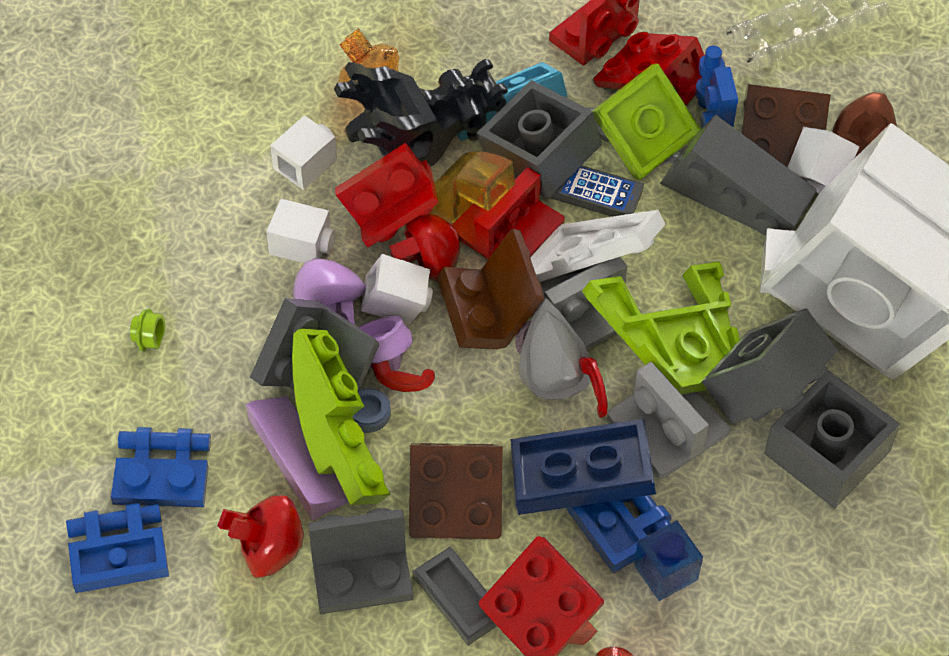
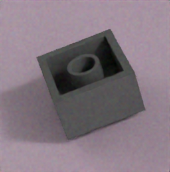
M533 80L525 85L477 132L483 154L489 166L501 174L515 179L529 167L541 175L540 195L547 199L602 145L593 111Z
M805 308L748 330L701 382L732 423L748 418L757 421L774 409L781 408L782 411H787L800 403L805 397L803 390L808 384L815 382L827 372L826 364L838 350L809 310Z
M827 370L804 393L805 397L803 400L787 410L771 426L764 454L835 509L891 451L900 423Z

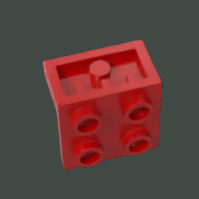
M590 0L549 32V41L582 66L586 65L594 57L601 59L609 51L613 42L621 36L624 38L630 36L637 28L640 0Z
M639 32L631 36L627 40V44L613 58L605 62L603 69L593 78V81L598 87L621 89L652 64H659L686 106L695 96L696 83L702 77L699 73V63L701 57L705 54L697 37Z

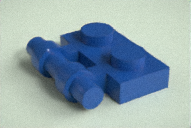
M712 45L706 49L705 55L700 59L699 73L702 77L696 83L695 96L698 99L699 106L707 108V112L701 113V129L715 114L734 127L739 98L730 67L725 66L721 48Z
M137 427L136 431H119L118 448L136 450L134 458H116L111 492L113 505L140 503L142 506L159 504V506L204 507L209 468L207 460H191L192 451H210L211 434L193 433V429L178 428L177 433L153 432L152 427ZM152 450L176 451L175 459H152L151 452Z
M650 495L566 508L612 573L619 571L652 551V546H649L653 543L652 541L646 543L650 540L646 534L655 532L656 535H659L666 531L664 545L671 543L678 536V532L670 523L672 517L663 505L658 506ZM632 501L641 515L634 518L623 503Z
M140 503L126 505V510L99 514V511L95 510L84 512V517L66 520L69 538L86 536L87 538L84 541L68 543L72 583L75 593L169 577L162 527L144 530V525L162 522L159 504L141 507ZM125 528L129 530V533L106 537L102 535L103 532Z

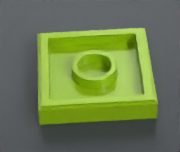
M652 64L592 110L596 122L632 176L637 180H641L691 141L701 130L659 64Z

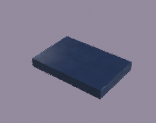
M645 419L510 439L518 515L656 494Z

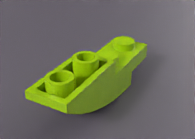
M299 329L293 334V384L301 428L319 475L336 474L350 505L378 504L388 497L390 493L383 480L384 475L380 466L373 460L366 446L364 433L352 417L365 407L358 394L357 383L347 372L339 355L338 344L329 335L327 330Z

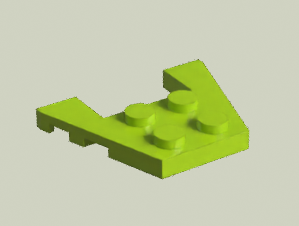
M719 261L691 265L682 275L698 305L646 314L640 313L621 276L590 280L582 290L584 296L645 365L652 362L681 395L707 390L701 381L740 340L737 327H733L730 324L727 310L731 307L729 293L722 291L720 279L724 276V272Z

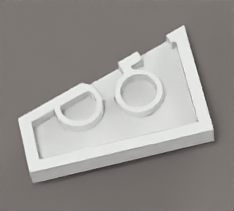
M659 210L561 224L530 257L538 281L551 279L630 253H640L654 243V237L665 226V222Z

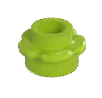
M146 309L139 316L133 317L130 325L131 341L137 343L140 351L145 352L146 348H160L166 327L164 316L153 313L151 309Z

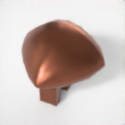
M871 92L852 101L840 112L832 132L858 145L859 149L856 154L858 156L890 123L897 127L893 106L885 93Z

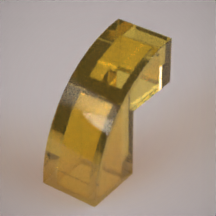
M472 151L461 155L434 182L439 202L434 206L433 210L453 223L473 203L490 211L515 185L513 161L482 151Z

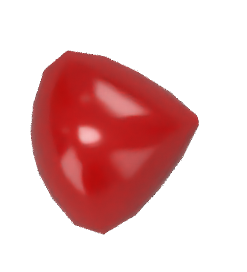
M432 213L418 216L408 222L404 230L406 239L389 246L391 257L409 263L418 260L419 266L430 269L429 278L438 282L437 276L444 267H456L461 248L459 234L452 225Z
M270 496L254 505L246 513L223 509L217 525L220 529L229 530L228 536L230 538L240 540L243 558L255 578L270 576L283 569L297 556L303 544L304 532L301 520L293 501L288 496Z

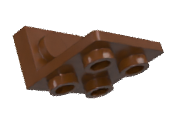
M748 84L745 91V111L741 134L788 167L803 127L826 130L831 94Z
M511 229L482 269L444 267L437 276L459 348L496 350L506 348L544 299L542 286L536 276L530 252L526 247L521 230Z
M411 443L409 535L412 538L499 539L501 537L502 444Z

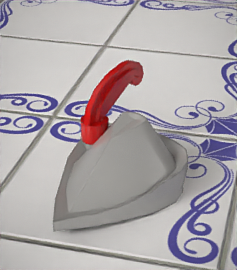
M544 297L532 318L520 353L519 375L522 383L536 397L565 399L583 391L591 381L598 403L597 414L600 418L606 417L608 409L607 395L597 361L589 356L584 342L561 312Z

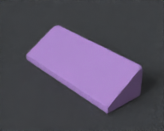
M287 396L256 400L246 404L248 419L312 521L349 502L336 474H318L303 435L298 412Z

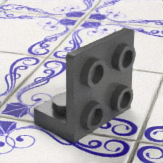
M285 298L250 378L261 386L291 387L294 389L292 365L293 334L299 329L327 330L329 335L338 344L339 355L347 372L356 381L359 391L379 348V342L317 300Z
M377 508L370 510L366 514L350 517L329 515L321 518L319 521L308 524L320 614L413 600L406 556L405 519L402 509Z

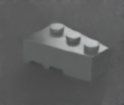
M716 114L682 149L660 182V184L751 227L765 236L767 228L790 231L796 225L817 191L816 188Z

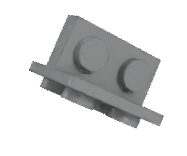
M621 257L547 279L540 283L543 296L561 312L584 342L587 350L618 333L584 296L582 290L590 280L621 276L626 283L628 266Z
M652 362L637 370L634 394L607 412V419L611 424L645 419L652 470L661 479L667 477L727 437L730 432V427L698 392L681 395Z

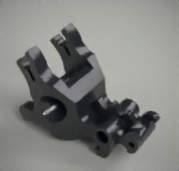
M484 59L477 63L470 76L463 77L459 69L447 70L439 77L438 84L440 86L434 90H424L416 84L412 76L386 66L367 68L355 62H348L345 70L351 80L339 82L334 88L339 98L356 100L365 108L364 112L350 121L345 128L349 141L354 143L361 140L362 143L376 145L382 157L406 143L420 162L426 160L430 167L440 160L451 140L461 131H468L466 135L470 141L479 140L477 132L486 124L487 118L485 114L490 111L498 113L506 105V99L503 94H506L508 90L504 84H496L489 72L493 68V64L489 59Z

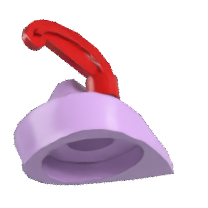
M393 315L378 318L358 327L379 342V348L369 368L373 369L374 375L380 384L391 390L401 392L421 391L432 385L435 380V373L431 369H425L421 376L397 371L401 365L402 353L411 346L413 341L412 333L403 322L401 316Z

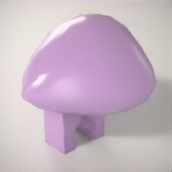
M314 258L305 262L297 273L293 286V298L317 300L355 325L353 300L358 299L364 293L365 284L357 274L335 261Z

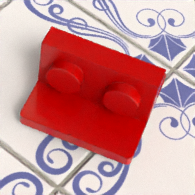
M406 143L335 187L336 197L360 226L362 241L367 247L377 242H385L391 239L399 228L418 216L428 215L439 202L430 165L426 160L420 162Z
M527 167L516 179L510 178L507 181L503 177H498L452 224V227L459 234L460 242L488 260L511 229L521 230L531 257L561 224H564L565 217L539 200L541 175Z
M537 536L480 599L478 604L524 656H558L568 644L584 645L598 632L589 620L604 605V599L545 537Z

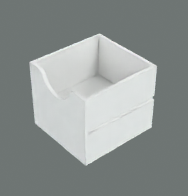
M890 123L820 192L794 233L795 235L789 241L762 284V287L795 311L807 308L825 333L881 374L895 380L949 340V165L894 124Z

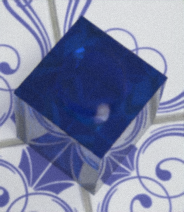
M678 520L637 542L634 566L658 601H661L698 581L703 555Z

